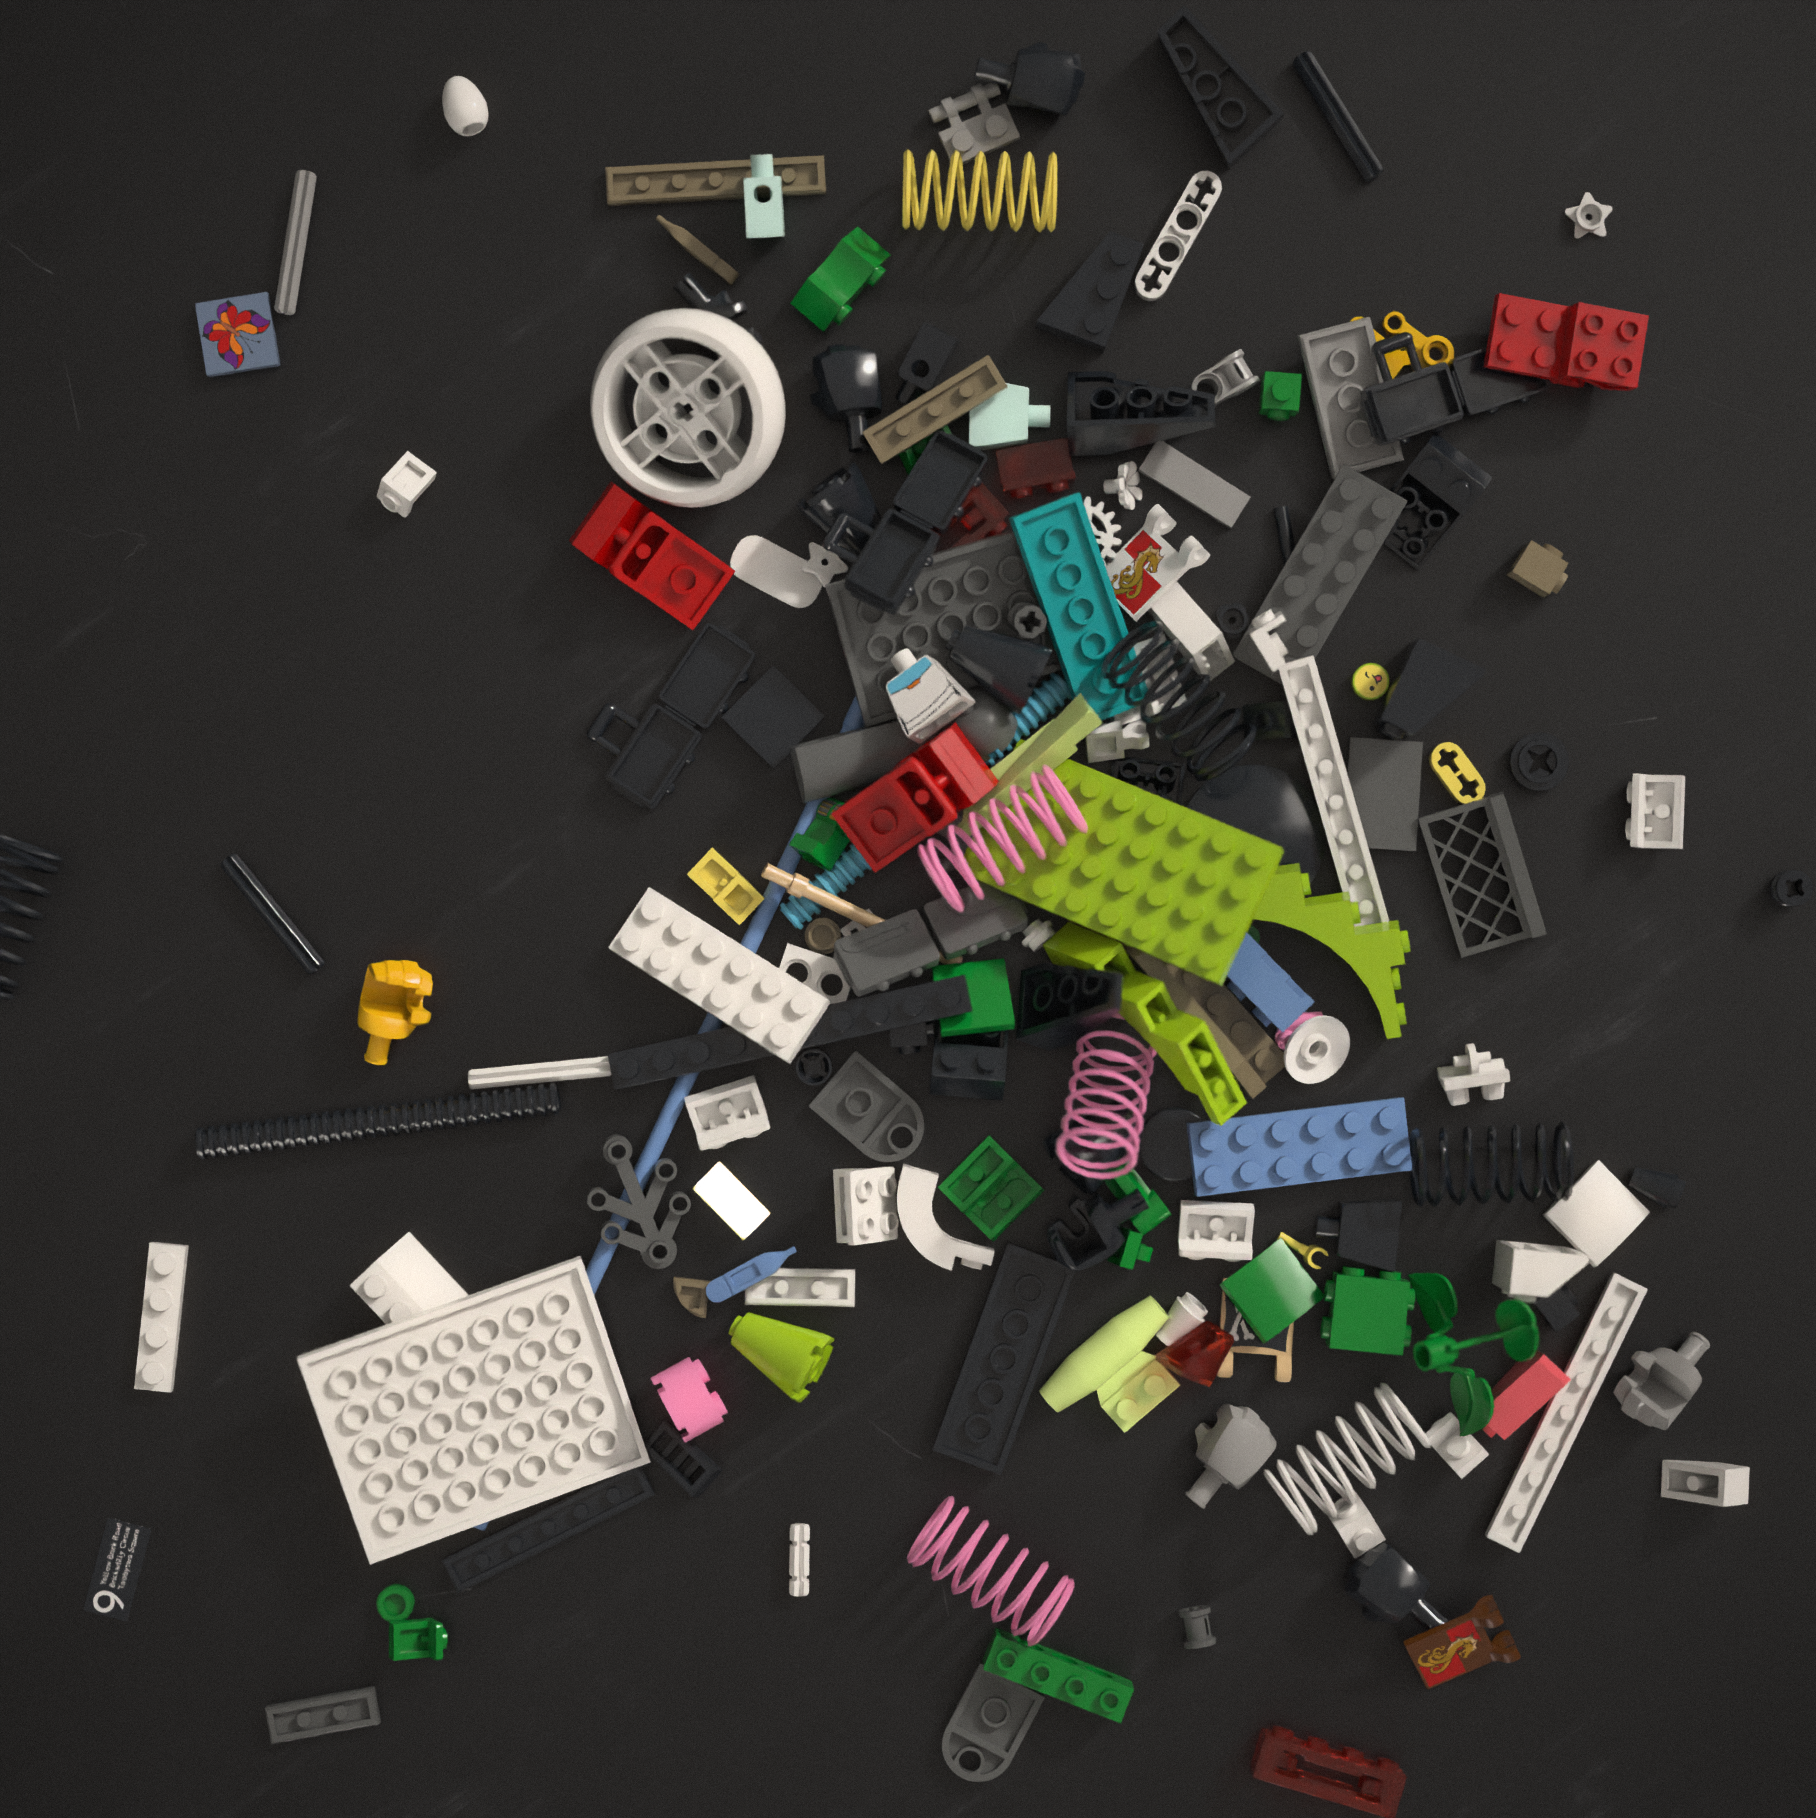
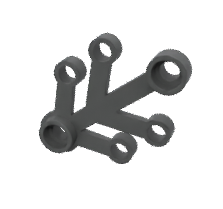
M610 1135L602 1143V1155L607 1162L616 1166L631 1203L608 1195L600 1187H594L588 1191L586 1202L595 1211L605 1209L638 1222L645 1237L623 1230L616 1221L611 1220L602 1224L600 1236L608 1244L620 1243L640 1251L642 1260L651 1268H666L676 1258L677 1246L672 1237L681 1216L689 1211L691 1201L683 1192L677 1191L672 1193L667 1201L669 1210L659 1231L653 1216L667 1183L676 1177L677 1167L668 1158L659 1159L654 1165L655 1175L644 1197L629 1160L632 1155L630 1142L622 1135ZM615 1145H622L624 1147L622 1156H612L611 1150ZM663 1164H670L672 1167V1171L668 1176H661L659 1174V1168ZM595 1193H602L604 1195L602 1204L594 1205L591 1203V1198ZM678 1197H683L685 1199V1206L679 1210L674 1209L673 1201ZM608 1227H617L618 1234L616 1237L611 1239L605 1237V1231ZM657 1245L665 1246V1253L661 1257L653 1256V1249Z

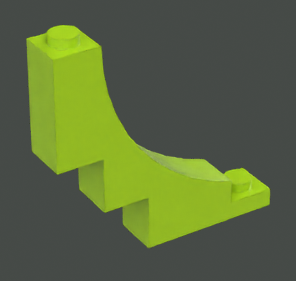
M1068 922L1043 944L1053 964L1123 974L1121 1010L1117 1013L1152 1046L1172 1070L1185 1090L1199 1096L1213 1123L1222 1126L1247 1103L1205 1020L1178 1010L1163 981L1134 969L1121 942Z

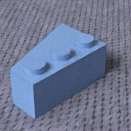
M1246 933L1227 974L1231 981L1226 986L1241 1001L1247 996L1256 1007L1251 1012L1266 1027L1272 1022L1283 1033L1315 1001Z

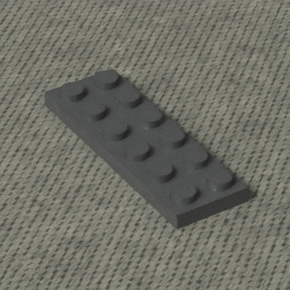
M1345 464L1342 465L1253 618L1255 619L1269 609L1272 610L1273 614L1279 611L1282 612L1286 621L1271 629L1268 633L1271 635L1277 632L1288 650V653L1283 656L1285 662L1314 655V658L1317 657L1407 503V500ZM1251 622L1232 656L1283 685L1279 669L1274 672L1272 671L1250 636L1249 630L1254 627Z

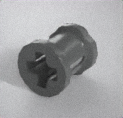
M1023 601L1014 604L1009 609L1007 622L1009 627L1020 636L1035 638L1045 630L1046 616L1039 607ZM1030 614L1034 617L1033 623L1029 622L1026 626L1021 624L1020 618L1027 617Z
M1198 1605L1179 1610V1616L1183 1618L1186 1640L1183 1642L1184 1648H1203L1217 1643L1216 1637L1211 1634L1208 1616L1211 1613L1209 1605Z

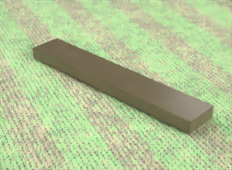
M824 155L773 158V175L782 177L783 197L826 194ZM751 160L605 167L607 205L622 206L745 199L744 178H752ZM762 185L757 188L758 198L770 197L768 186Z

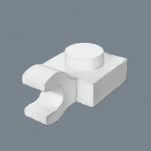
M1137 720L1129 723L1124 729H1122L1121 721L1102 723L1085 737L1088 763L1125 758V749H1145L1149 747V734L1146 733V723L1142 720Z

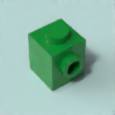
M1265 371L1260 383L1258 414L1268 415L1267 419L1275 421H1288L1290 417H1295L1300 405L1302 374Z

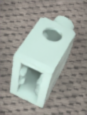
M772 154L750 155L752 178H744L747 238L785 236L782 177L773 175ZM762 185L768 186L770 189V200L766 203L758 201L757 188Z
M1006 383L1007 389L969 411L968 443L980 450L1027 444L1028 427L1050 428V405H1029V388Z

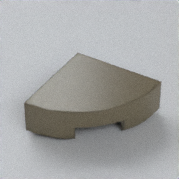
M674 1276V1291L680 1303L693 1315L706 1318L708 1306L706 1287L711 1281Z

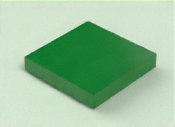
M1005 959L936 965L932 967L933 982L966 975L974 1011L939 1019L941 1037L1015 1029Z

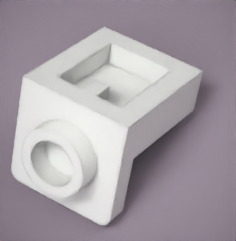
M407 451L381 479L377 497L386 509L391 512H397L406 518L411 512L413 503L435 480L437 472Z
M1451 1412L1437 1420L1431 1429L1425 1433L1431 1442V1446L1461 1479L1489 1455L1472 1435L1460 1436L1459 1420Z

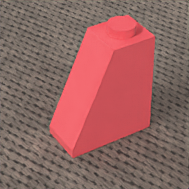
M1538 1350L1532 1359L1523 1362L1517 1361L1491 1389L1494 1399V1412L1489 1423L1482 1430L1490 1438L1497 1433L1502 1439H1507L1571 1379Z

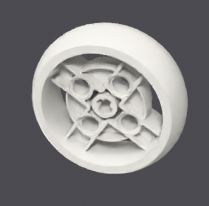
M685 308L666 310L645 316L631 324L615 338L600 360L594 375L590 399L591 419L599 447L613 470L627 484L653 500L668 505L689 508L705 507L730 500L742 494L761 478L780 446L785 425V399L777 370L769 355L757 340L742 327L723 316L708 311ZM684 338L710 347L722 357L715 362L707 357L696 354L672 355L660 339ZM628 372L639 384L633 404L634 419L637 426L634 432L628 422L624 403L625 381ZM659 372L668 376L670 381L669 387H665L660 383L658 378ZM709 378L718 382L720 394L710 390L708 386ZM743 384L748 392L753 414V428L749 447L737 434L742 416V402L738 388ZM687 403L693 408L689 413L683 408ZM656 423L665 427L667 438H663L657 433ZM706 430L712 431L716 435L717 445H713L707 440ZM661 455L668 460L679 463L703 462L714 477L686 476L664 467L655 459Z

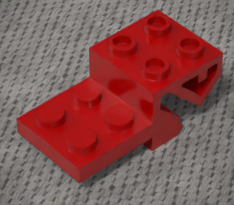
M1498 293L1494 298L1483 368L1550 380V383L1570 387H1583L1586 381L1602 390L1631 391L1638 388L1649 315L1581 302L1565 306Z
M612 481L569 540L573 546L590 559L608 569L609 573L642 594L691 630L695 629L735 573L733 568L676 529L672 524Z
M955 722L899 761L891 771L839 806L831 815L874 873H876L928 836H932L957 818V812L974 805L995 788L999 781Z

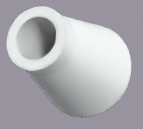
M1188 1292L1182 1298L1178 1296L1168 1312L1169 1319L1159 1329L1156 1336L1165 1345L1172 1347L1176 1341L1205 1322L1203 1317L1208 1313L1207 1309L1197 1298Z

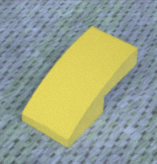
M713 847L687 874L739 925L765 899Z

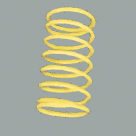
M909 149L904 152L902 226L906 230L910 227V197L914 226L917 230H921L924 226L931 174L933 175L937 223L942 231L948 227L956 176L961 223L966 231L972 228L974 222L980 176L985 223L990 232L998 224L1004 177L1008 218L1011 229L1017 232L1021 228L1028 181L1035 229L1038 232H1042L1045 229L1046 223L1047 229L1050 232L1055 229L1057 155L1054 152L1049 155L1041 216H1039L1034 155L1030 151L1024 157L1016 216L1010 156L1006 151L1001 154L999 160L992 216L986 156L981 150L976 154L968 215L962 157L957 150L952 153L944 213L937 153L931 150L926 158L919 210L913 153Z

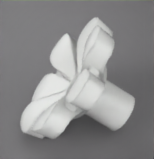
M1134 461L1120 465L1118 467V477L1116 479H1106L1103 485L1106 494L1117 493L1120 504L1125 509L1130 510L1135 508V500L1141 501L1143 496L1142 490L1136 487L1140 483V476L1136 472L1137 465Z

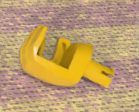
M384 960L371 963L367 967L358 1007L357 1024L370 1034L367 1050L364 1054L365 1061L374 1065L387 1064L392 1039L408 1037L416 1026L425 1025L431 1019V1012L424 1009L422 1003L424 995H431L432 976L427 971L419 968L417 962Z

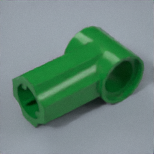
M1129 1161L1118 1167H1114L1111 1172H1117L1121 1169H1124L1125 1166L1129 1163ZM1134 1168L1119 1177L1105 1179L1106 1186L1118 1200L1133 1192L1134 1189H1139L1149 1209L1130 1218V1221L1143 1236L1172 1215L1156 1192L1147 1187Z

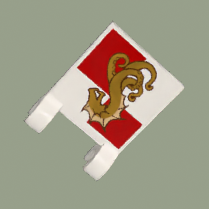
M1159 504L1150 509L1143 527L1116 553L1115 559H1111L1106 564V570L1118 604L1136 622L1187 570L1202 565L1210 557L1209 552L1192 535L1182 543L1179 553L1161 537V535L1170 532L1177 523Z

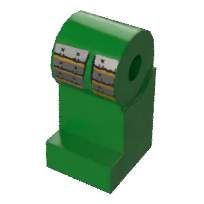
M835 798L823 800L817 808L815 819L805 834L796 833L789 843L808 863L831 871L850 839L831 815L835 809L845 802Z

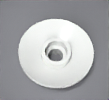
M1316 1016L1299 1025L1289 1037L1284 1050V1064L1288 1073L1295 1080L1305 1084L1319 1083L1334 1075L1343 1065L1349 1052L1350 1037L1347 1028L1338 1019L1331 1016Z

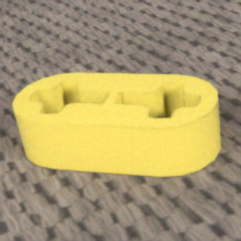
M1444 742L1435 746L1430 752L1429 764L1452 798L1460 804L1482 799L1486 791L1484 780L1462 749L1451 742ZM1440 750H1443L1445 753L1452 751L1455 754L1451 761L1458 771L1453 773L1448 765L1441 767L1437 761L1441 759ZM1461 775L1466 782L1474 781L1477 786L1473 789L1475 794L1473 798L1470 795H1460L1459 791L1463 786L1457 776Z

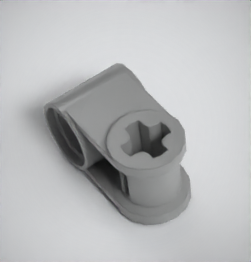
M1239 349L1199 374L1193 380L1189 389L1197 391V385L1202 383L1211 385L1215 392V406L1227 399L1233 398L1253 387L1260 379L1258 376H1253L1243 359V350Z

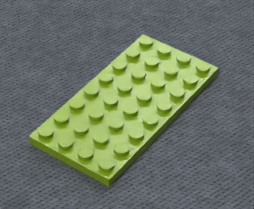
M1020 739L1016 743L1014 750L1024 743L1025 740ZM1068 758L1057 766L1053 772L1059 778L1088 826L1087 834L1081 833L1054 797L1038 782L1047 805L1067 841L1066 847L1059 845L1043 822L1021 797L1018 798L1020 805L1046 853L1045 860L1039 859L1021 833L1002 811L998 815L1010 841L1026 868L1025 874L1020 873L1002 848L983 826L979 829V833L1005 881L1004 887L997 884L969 846L967 847L964 859L977 881L1220 986L1223 985L1284 853L1283 848ZM1031 787L1029 790L1026 791V793L1029 794L1030 797L1040 807L1034 794V791ZM1011 803V804H1010L1009 806H1007V807H1008V808L1012 811V813L1018 818V816H1017V814H1016V812H1015V809H1014V807H1013V804ZM991 818L988 822H989V823L995 828V830L997 831V829H996V827H995V825H994V822H993V820H992V818Z

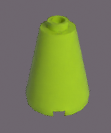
M750 1312L744 1317L737 1316L728 1333L732 1336L731 1345L797 1403L802 1402L810 1393V1391L804 1389L805 1386L812 1381L817 1383L833 1350V1346L829 1344L834 1342V1338L828 1334Z

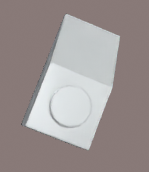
M1662 1460L1661 1497L1721 1507L1748 1504L1750 1467L1720 1462Z

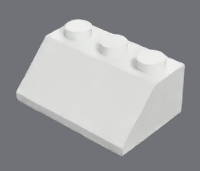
M410 1232L379 1257L350 1285L386 1325L468 1296L465 1290Z
M1496 1240L1492 1284L1501 1288V1293L1507 1294L1508 1297L1522 1302H1536L1537 1296L1548 1297L1586 1266L1589 1256L1565 1246Z

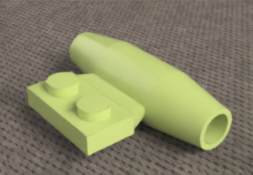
M1150 1295L1116 1315L1068 1355L1041 1387L1039 1392L1046 1402L1059 1413L1097 1390L1101 1407L1125 1433L1180 1386L1177 1379L1156 1356L1142 1351L1169 1319L1168 1314Z

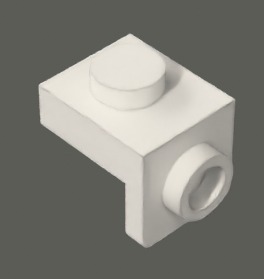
M1355 1492L1356 1504L1347 1502L1344 1498L1339 1499L1334 1503L1337 1516L1336 1518L1329 1517V1519L1356 1559L1386 1539L1372 1515Z

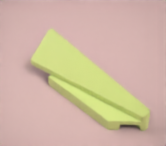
M1081 693L1074 698L1056 719H1052L990 769L998 779V784L974 805L964 809L962 821L958 824L959 828L971 836L972 832L968 822V816L971 811L977 812L989 821L992 818L989 811V801L991 798L998 799L1006 806H1009L1012 803L1009 794L1012 785L1019 786L1026 792L1032 787L1030 782L1032 772H1038L1043 775V765H1047L1054 770L1079 750L1076 744L1103 723ZM975 819L976 825L979 830L982 827V825Z

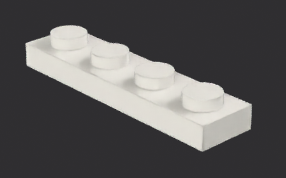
M160 1242L149 1243L134 1389L170 1393L174 1389L189 1245Z

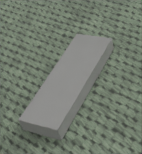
M1158 441L1154 444L1138 470L1229 529L1232 528L1251 498L1163 441Z

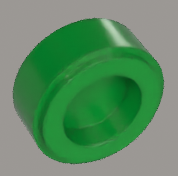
M392 1584L384 1588L379 1594L376 1607L379 1615L388 1622L401 1621L408 1618L414 1609L415 1600L412 1592L406 1586Z

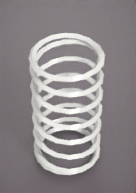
M1381 1383L1380 1388L1374 1387V1395L1405 1448L1364 1404L1355 1401V1410L1383 1459L1344 1418L1336 1416L1335 1424L1363 1473L1324 1432L1316 1430V1439L1343 1487L1310 1451L1302 1445H1297L1296 1453L1322 1499L1287 1462L1277 1459V1469L1302 1513L1270 1470L1264 1469L1263 1475L1308 1535H1313V1532L1317 1533V1523L1292 1479L1326 1515L1336 1518L1337 1510L1312 1465L1347 1502L1356 1504V1494L1333 1453L1366 1487L1375 1489L1376 1480L1353 1439L1386 1473L1394 1475L1396 1470L1395 1464L1375 1428L1401 1455L1407 1459L1414 1460V1448L1396 1418V1414L1425 1448H1430L1431 1442L1386 1383Z

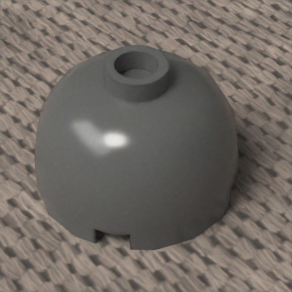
M979 688L967 691L976 703L942 727V731L956 722L965 737L985 762L991 759L988 754L994 752L997 748L1002 752L1008 747L1016 733L1017 719L1013 712L990 692Z

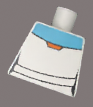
M904 649L891 658V662L899 674L886 684V689L905 735L913 741L921 744L976 703L953 676L932 657L925 655L916 660L910 649Z

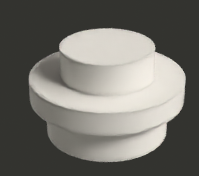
M1037 919L1023 931V934L1026 936L1022 941L1024 947L1029 946L1033 952L1043 947V944L1056 933L1051 928L1053 923L1050 920L1043 923L1040 919Z

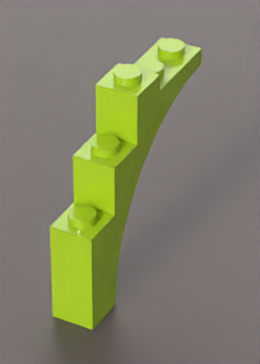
M1299 863L1277 866L1253 919L1276 922L1303 931L1328 945L1351 965L1367 986L1380 1012L1386 1038L1401 1037L1400 1025L1407 1024L1404 1002L1396 1004L1394 990L1401 989L1398 967L1391 968L1390 966L1405 964L1404 953L1411 952L1408 931H1400L1398 920L1354 927V924L1361 923L1358 901L1350 902L1349 891L1305 898V895H1311L1308 873L1301 874Z

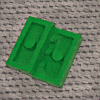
M988 1136L938 1186L992 1242L1044 1191L991 1136Z
M1282 1238L1273 1242L1255 1258L1219 1284L1263 1344L1324 1298V1294Z

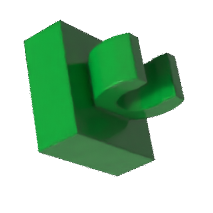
M1122 1227L1121 1231L1125 1237V1242L1106 1260L1120 1267L1132 1270L1136 1259L1150 1262L1153 1248L1141 1243L1143 1234Z

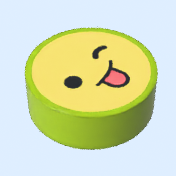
M1364 664L1353 673L1351 679L1352 689L1361 699L1375 700L1384 695L1389 687L1388 673L1378 664Z

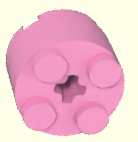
M687 1357L650 1378L654 1386L660 1382L662 1383L663 1387L659 1388L657 1392L678 1431L686 1428L687 1432L681 1434L685 1443L724 1422L722 1416L728 1412L716 1391L709 1394L704 1383L710 1381V1378L699 1359L692 1362L690 1357Z

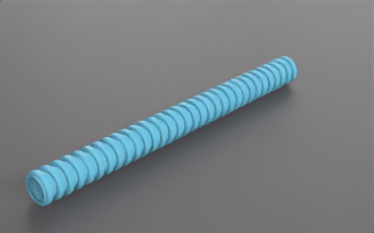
M1052 672L1049 675L1051 678L1049 681L1043 680L1041 682L1042 687L1039 689L1035 687L1032 690L1033 694L1029 696L1020 714L1013 711L1017 719L1015 736L1008 747L1002 752L997 748L994 752L988 754L991 759L985 761L987 766H993L995 764L994 760L997 757L999 759L1003 758L1005 750L1010 752L1013 749L1011 745L1017 743L1023 735L1026 737L1030 735L1029 730L1031 728L1037 729L1039 727L1037 723L1040 720L1045 722L1047 720L1046 715L1049 713L1053 715L1058 705L1060 707L1064 706L1066 698L1072 699L1067 683L1058 674ZM852 843L849 845L851 849L847 853L843 850L841 853L842 857L836 861L831 871L824 869L821 875L816 873L814 875L816 879L813 882L809 880L808 883L839 897L837 893L841 890L842 892L847 891L846 886L849 883L854 885L856 883L854 879L857 876L862 878L865 875L863 871L867 868L871 870V867ZM793 895L788 897L790 901L787 904L784 902L780 904V910L795 928L800 930L804 927L802 923L806 920L810 922L812 920L811 916L814 913L817 915L821 913L820 908L822 907V905L803 896L799 899Z

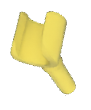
M1283 1232L1280 1233L1278 1239L1282 1238L1287 1246L1303 1255L1306 1264L1314 1269H1321L1320 1266L1312 1263L1311 1257L1317 1251L1328 1256L1326 1250L1315 1244L1307 1246Z

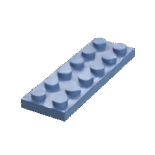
M1404 1097L1231 1117L1222 1126L1213 1123L1211 1120L1186 1123L1194 1194L1197 1197L1412 1170Z

